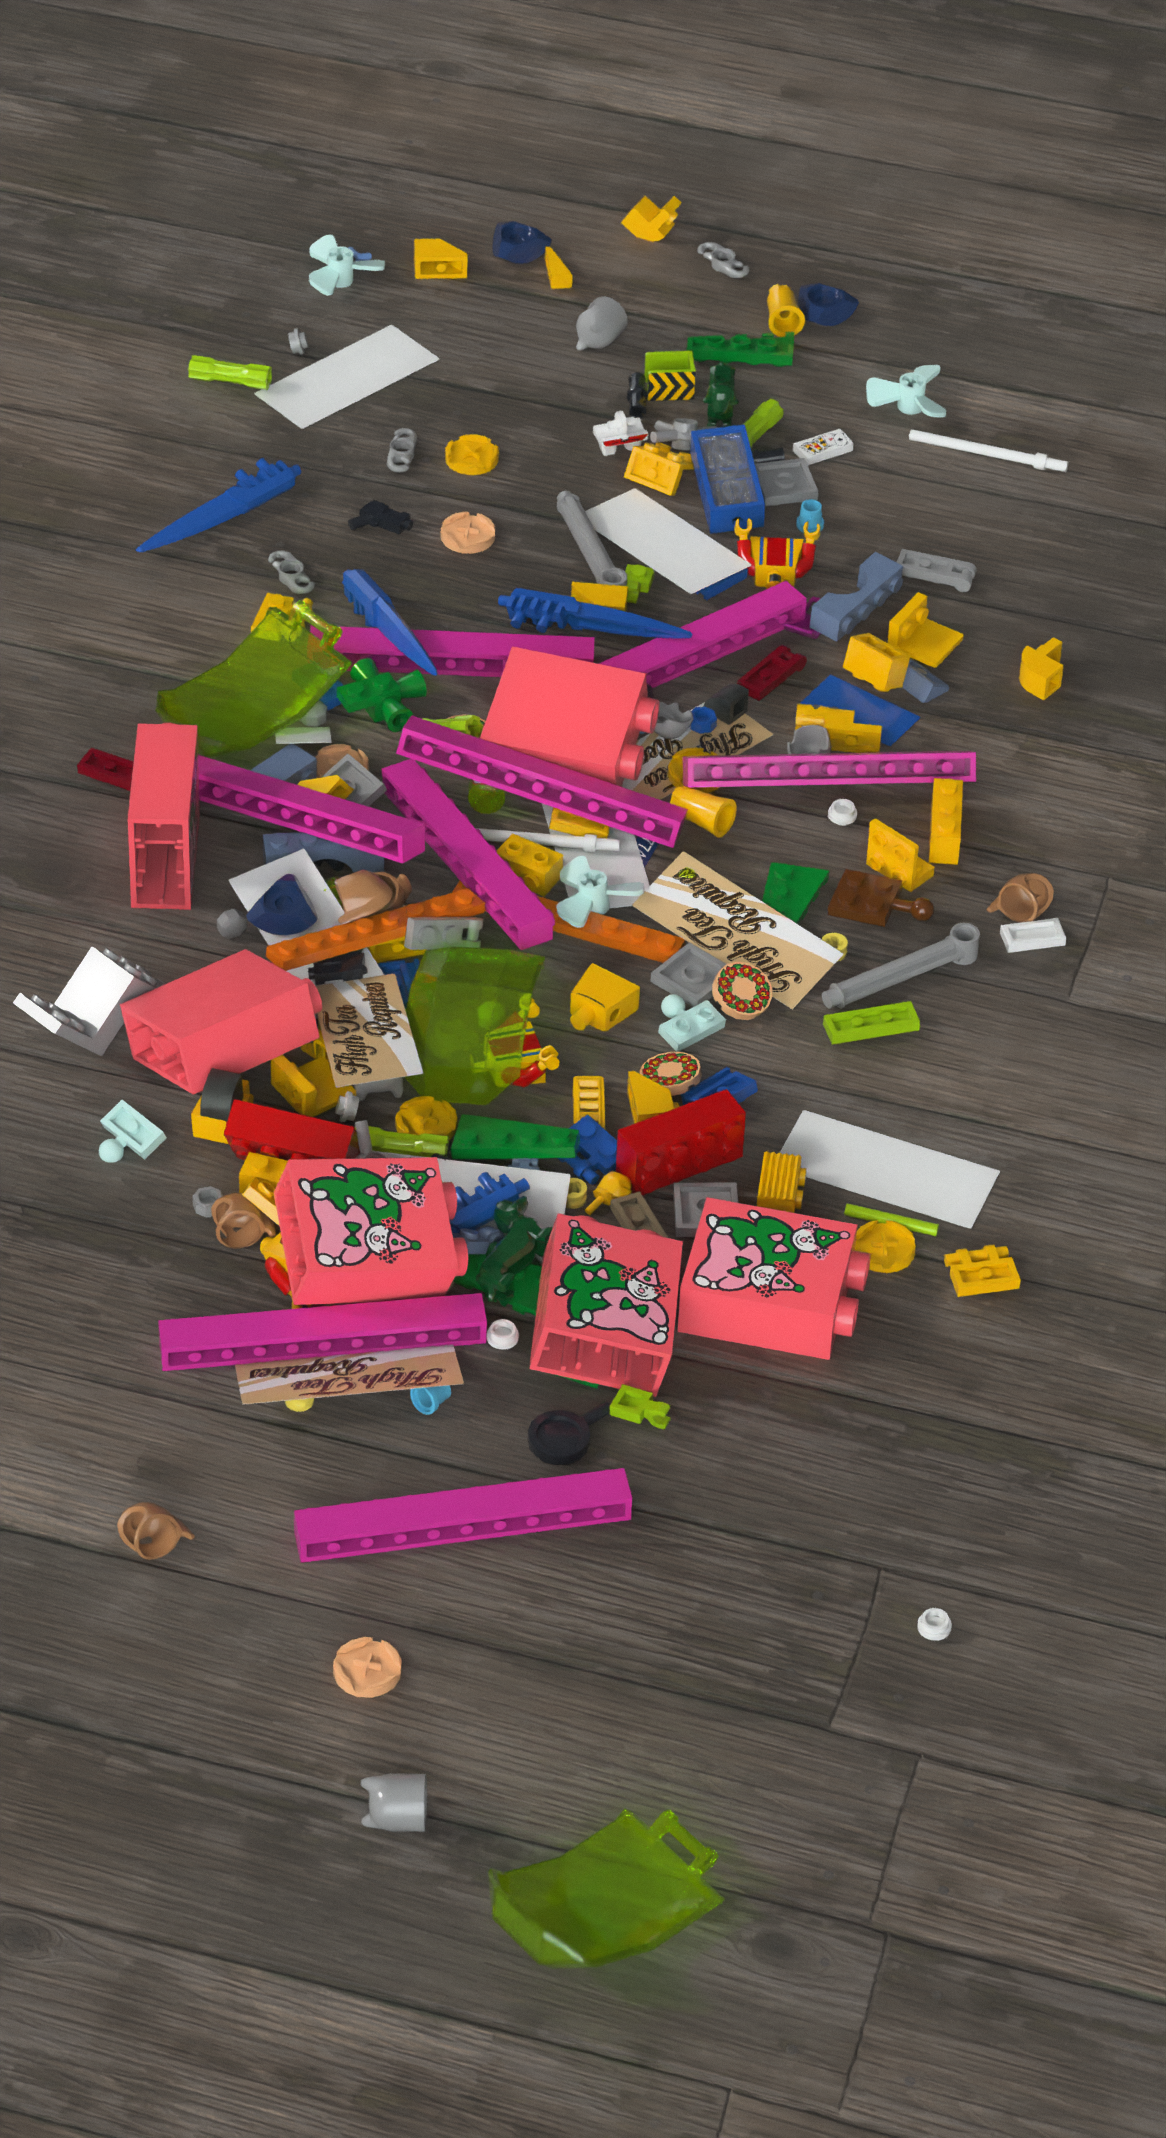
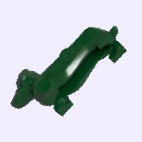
M724 362L710 367L709 387L707 395L703 399L704 403H708L707 427L716 426L717 421L723 422V427L732 426L733 407L739 403L734 388L736 369L726 365Z
M522 1196L513 1202L502 1200L495 1206L494 1222L497 1228L506 1233V1235L499 1243L493 1241L489 1245L486 1259L481 1264L479 1273L476 1276V1282L488 1293V1302H493L496 1299L504 1307L514 1297V1291L510 1290L509 1286L515 1279V1275L533 1262L535 1253L543 1258L553 1228L546 1227L541 1229L536 1219L523 1215L528 1207L526 1196Z

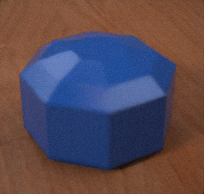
M696 707L691 711L694 718L690 725L691 730L699 734L711 733L717 727V716L714 710L708 707Z

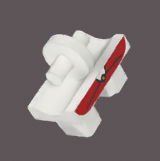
M623 411L615 413V420L593 426V433L598 440L600 450L605 456L615 454L617 445L624 444L626 450L632 451L633 446H641L643 440H648V432L643 428L641 419L639 417L626 418Z

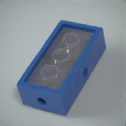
M745 424L691 431L690 454L710 534L734 531L737 519H739V527L742 529H747L748 518L752 521V528L764 527L765 503Z

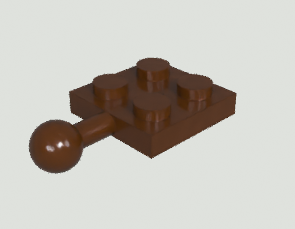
M845 869L828 905V915L885 927L893 910L911 913L913 918L918 921H927L933 916L934 906L927 898H918L914 901L898 899L902 891V880Z

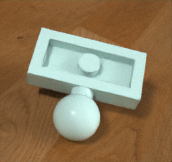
M668 995L662 1001L661 1009L663 1014L672 1019L660 1024L658 1033L676 1052L725 1027L726 1019L708 1000L687 1011L685 1010V1002L679 995Z
M121 1100L100 1120L103 1127L116 1138L107 1139L101 1143L99 1156L105 1162H117L123 1157L124 1147L127 1145L145 1160L167 1137L162 1130L124 1100Z

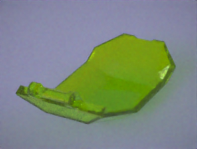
M302 600L297 601L293 605L289 616L277 607H268L265 618L225 661L175 689L159 690L155 711L163 723L197 725L198 753L204 757H223L248 750L302 719L352 665L351 660L333 648L342 635V629L336 624H329L310 610L309 605ZM303 619L324 633L321 640L301 626Z
M452 946L425 951L410 987L406 1009L423 1074L405 1076V1078L420 1096H432L434 1100L440 1102L443 1099L452 1103L488 1105L520 1077L522 1050L531 998L542 969H545L544 956L510 949Z
M624 1808L613 1822L560 1857L506 1872L490 1868L488 1871L492 1919L539 1965L551 1969L599 1967L656 1949L721 1904L725 1899L701 1877L714 1866L719 1855L711 1847H705L685 1829L678 1822V1816L670 1809L662 1812L649 1828L631 1810ZM669 1832L696 1857L690 1866L661 1840L666 1833Z

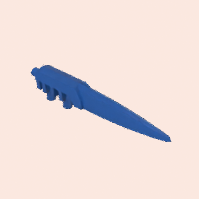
M264 458L259 459L256 462V466L260 470L257 472L256 477L252 474L248 475L243 469L238 470L235 474V477L239 480L236 486L227 489L225 493L168 525L141 544L136 551L145 552L179 541L221 524L239 514H246L292 489L295 485V477L301 474L300 467L298 465L288 467L281 460L277 461L276 465H274L273 463L269 464Z
M346 570L343 573L344 579L342 583L345 596L348 597L350 603L353 602V612L358 615H365V625L367 627H377L408 658L430 674L437 676V668L417 637L397 613L389 596L364 570Z
M516 588L511 593V596L500 595L498 599V605L507 608L509 618L512 619L510 624L516 629H519L523 622L526 623L528 618H532L533 624L537 625V631L545 633L548 627L557 622L560 629H564L568 623L571 629L579 631L587 629L655 638L692 637L690 631L613 608L578 602L575 597Z
M484 1172L478 1177V1181L484 1189L480 1185L477 1186L474 1195L469 1196L462 1187H455L457 1210L454 1219L450 1220L452 1233H460V1229L475 1230L494 1220L493 1214L497 1203L502 1200L513 1202L519 1199V1194L530 1189L528 1181L523 1178L513 1183L505 1174L499 1176V1181L496 1182L488 1172Z

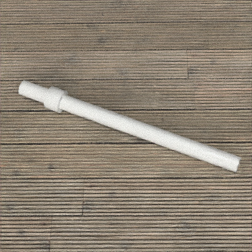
M911 429L909 434V440L1033 465L1034 469L1045 471L1048 468L1067 472L1068 461L1048 458V455L1037 452L1034 455Z
M475 828L481 831L486 841L505 842L513 833L539 845L583 848L584 852L620 850L619 839L597 838V835L585 834L584 837Z

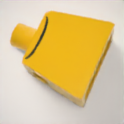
M592 963L571 993L570 1013L572 1016L570 1017V1022L572 1026L577 1030H584L588 1025H591L601 1031H608L639 1009L640 986Z

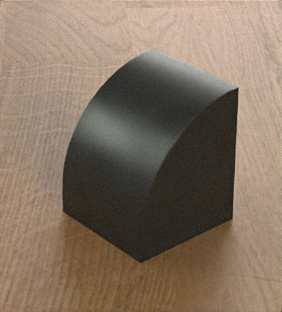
M729 684L710 697L703 707L714 710L717 719L730 725L747 712L749 690L738 684Z
M212 1068L204 1085L200 1115L227 1121L234 1099L242 1101L244 1098L242 1075Z

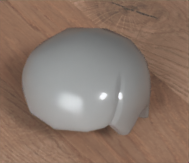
M659 702V714L654 732L663 738H679L687 731L694 720L691 710L682 713L679 710L678 703L667 705L664 702Z
M806 725L796 729L792 743H787L788 754L831 753V741L827 729L820 725Z

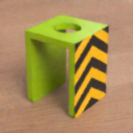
M692 351L645 353L644 376L646 382H648V401L694 400L696 371Z

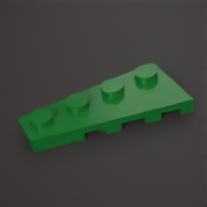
M785 332V337H774L773 333H762L761 338L753 339L747 337L746 334H737L730 340H725L722 335L688 337L687 351H692L693 360L698 362L717 360L724 363L745 362L749 365L762 363L784 367L792 365L795 332Z
M771 862L762 902L798 924L800 920L805 918L812 901L815 902L822 885H825L829 880L830 870Z
M462 1114L451 1146L452 1159L576 1158L580 1144V1133L576 1129Z
M468 1254V1267L465 1275L455 1276L453 1282L469 1290L473 1288L479 1289L488 1298V1293L476 1282V1276L479 1273L481 1264L486 1259V1254ZM530 1264L515 1275V1279L509 1286V1289L514 1291V1297L509 1301V1304L512 1305V1310L523 1315L528 1312L536 1316L542 1266Z

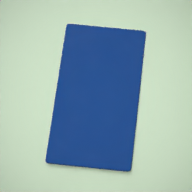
M829 675L800 702V704L812 706L817 704L819 706L838 707L843 710H854V723L882 726L881 743L892 746L920 719V716L833 675Z

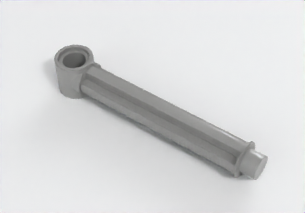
M570 491L559 493L557 496V510L563 516L594 574L597 584L626 586L627 573L613 565L585 513L579 497Z
M956 924L951 928L950 935L940 942L840 983H832L829 990L822 993V1000L828 1009L835 1006L843 1009L849 1003L951 961L959 965L972 964L978 958L980 931L973 924Z

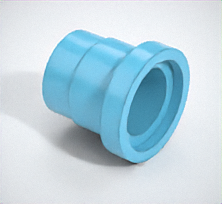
M810 499L802 502L800 515L796 522V526L801 532L804 533L803 526L806 522L809 524L808 532L814 533L817 530L818 523L820 531H822L824 519L822 518V505L819 501Z
M450 1385L416 1388L410 1391L413 1405L419 1412L425 1415L435 1412L439 1405L451 1396Z

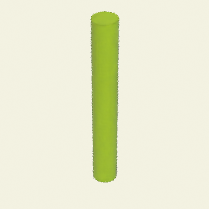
M849 1203L846 1204L844 1216L866 1221L878 1220V1223H886V1220L895 1221L904 1225L910 1231L937 1237L939 1224Z

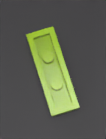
M908 1001L824 1015L823 1025L833 1045L918 1031L920 1020L912 1002Z

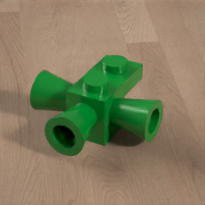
M370 658L361 659L353 665L350 676L355 682L336 687V696L348 713L365 709L375 723L385 720L388 729L392 732L402 731L409 718L413 716L412 711L401 703V699L425 697L427 694L426 683L419 670L416 669L395 681L389 672L379 674L375 661Z

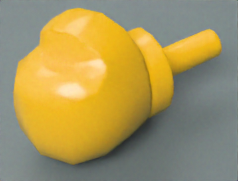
M611 1171L607 1173L593 1191L596 1199L585 1209V1212L591 1215L602 1203L610 1206L612 1199L631 1194L630 1179L618 1172Z

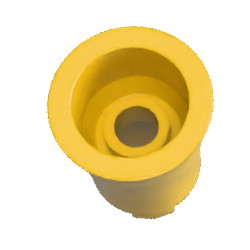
M776 284L769 289L770 294L767 298L769 329L778 337H785V332H795V336L804 327V314L800 310L791 288L788 285Z
M678 786L671 795V804L688 809L686 820L704 828L718 838L723 837L734 823L737 805L733 799L715 796L686 786Z

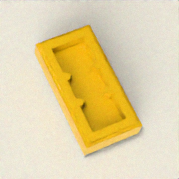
M554 807L549 829L574 836L584 837L585 834L597 835V838L606 839L608 838L610 827Z

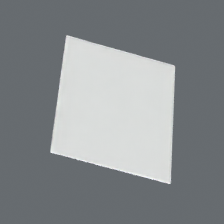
M330 727L275 728L276 744L332 743Z

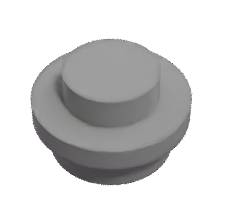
M295 328L294 332L288 333L290 347L293 354L299 353L302 355L305 354L304 348H308L305 332L300 333L299 328Z

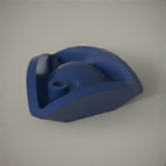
M516 221L501 222L495 228L492 246L493 254L495 257L503 258L513 263H528L543 255L545 247L550 246L552 239L540 230Z
M820 283L801 286L798 297V306L804 314L805 321L823 326H834L844 322L853 314L859 304L858 299L844 290Z
M286 874L277 880L246 914L248 921L254 926L276 935L297 934L308 929L318 920L316 910L310 898L293 874Z

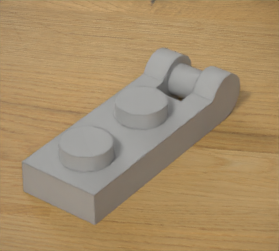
M906 549L901 550L897 563L903 566L902 576L955 586L960 592L970 590L972 579L977 571L976 566L970 562Z
M408 917L404 947L410 950H480L481 940L478 937L479 930L483 929L484 919L478 917ZM463 928H468L467 937H462Z

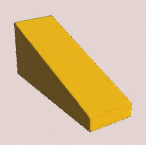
M545 247V263L551 289L572 288L573 274L551 247Z

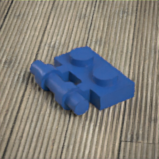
M587 1114L569 1128L579 1130L580 1144L577 1153L580 1152L587 1160H582L577 1155L576 1158L557 1159L562 1163L566 1162L574 1169L573 1173L579 1179H585L590 1185H593L599 1179V1175L595 1172L597 1169L604 1175L616 1170L617 1140Z

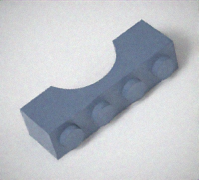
M874 552L860 564L857 587L860 590L851 594H834L830 592L825 594L812 606L809 627L836 642L845 634H850L860 621L866 620L875 608L881 607L890 595L900 590L903 584V578H901L903 566Z
M303 832L263 834L264 865L305 849L313 862L321 859H334L347 864L353 873L360 870L384 872V858Z

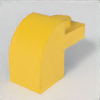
M644 196L629 211L621 223L638 238L652 242L659 241L675 225L673 220L678 216L676 209L682 202L673 196L659 209L649 198Z
M1053 637L1044 645H1040L1037 650L1027 645L1022 651L1019 681L1026 691L1042 700L1048 698L1061 687L1064 666L1060 663L1062 641Z

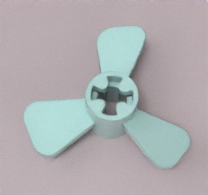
M333 235L323 236L310 247V256L327 264V266L309 274L310 284L324 295H332L336 287L344 288L353 283V269L382 271L385 269V261L383 260L353 261L352 250L346 247H337Z
M919 366L914 370V373L903 374L900 377L899 383L874 377L870 378L866 384L867 401L874 407L898 401V409L905 414L914 415L923 412L930 417H946V409L925 396L926 384L940 373V366Z
M578 856L560 871L561 882L578 889V893L559 902L556 906L557 914L574 927H584L590 911L603 915L609 910V895L644 894V883L632 882L608 886L606 874L599 870H590L587 858L585 856Z

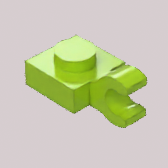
M627 564L625 570L627 573L626 586H628L627 602L636 604L640 592L649 593L654 580L655 570L643 565Z
M622 1384L610 1405V1415L641 1424L643 1418H646L653 1426L666 1429L670 1422V1417L666 1416L670 1405L664 1402L653 1401V1393Z

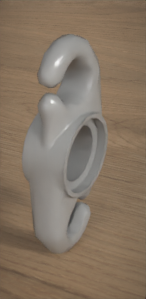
M715 242L702 243L697 249L698 254H703L706 259H709L712 262V268L718 272H722L731 278H742L749 273V267H743V263L735 259V253L731 249ZM709 249L712 250V252L704 253V250ZM743 267L742 271L734 270L735 268Z
M409 428L396 430L394 433L395 437L390 442L387 467L393 472L401 473L410 469L409 464L414 458L417 433ZM397 449H406L408 451H397Z
M279 550L269 555L268 561L273 563L272 566L278 570L280 582L285 584L293 593L307 594L314 589V582H310V578L304 573L303 563L297 560L291 552ZM276 558L285 559L282 562L275 561ZM286 571H297V573H294V574H288V573H285V572H286ZM308 583V585L305 587L299 586L298 584Z

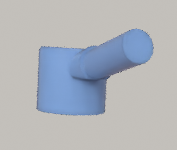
M348 247L352 250L356 261L372 259L371 253L360 254L353 247Z

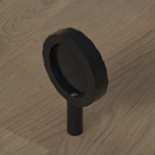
M604 1401L582 1416L564 1410L547 1411L538 1415L531 1422L528 1429V1446L530 1451L544 1463L553 1465H568L580 1460L587 1453L590 1446L589 1426L610 1413V1404Z

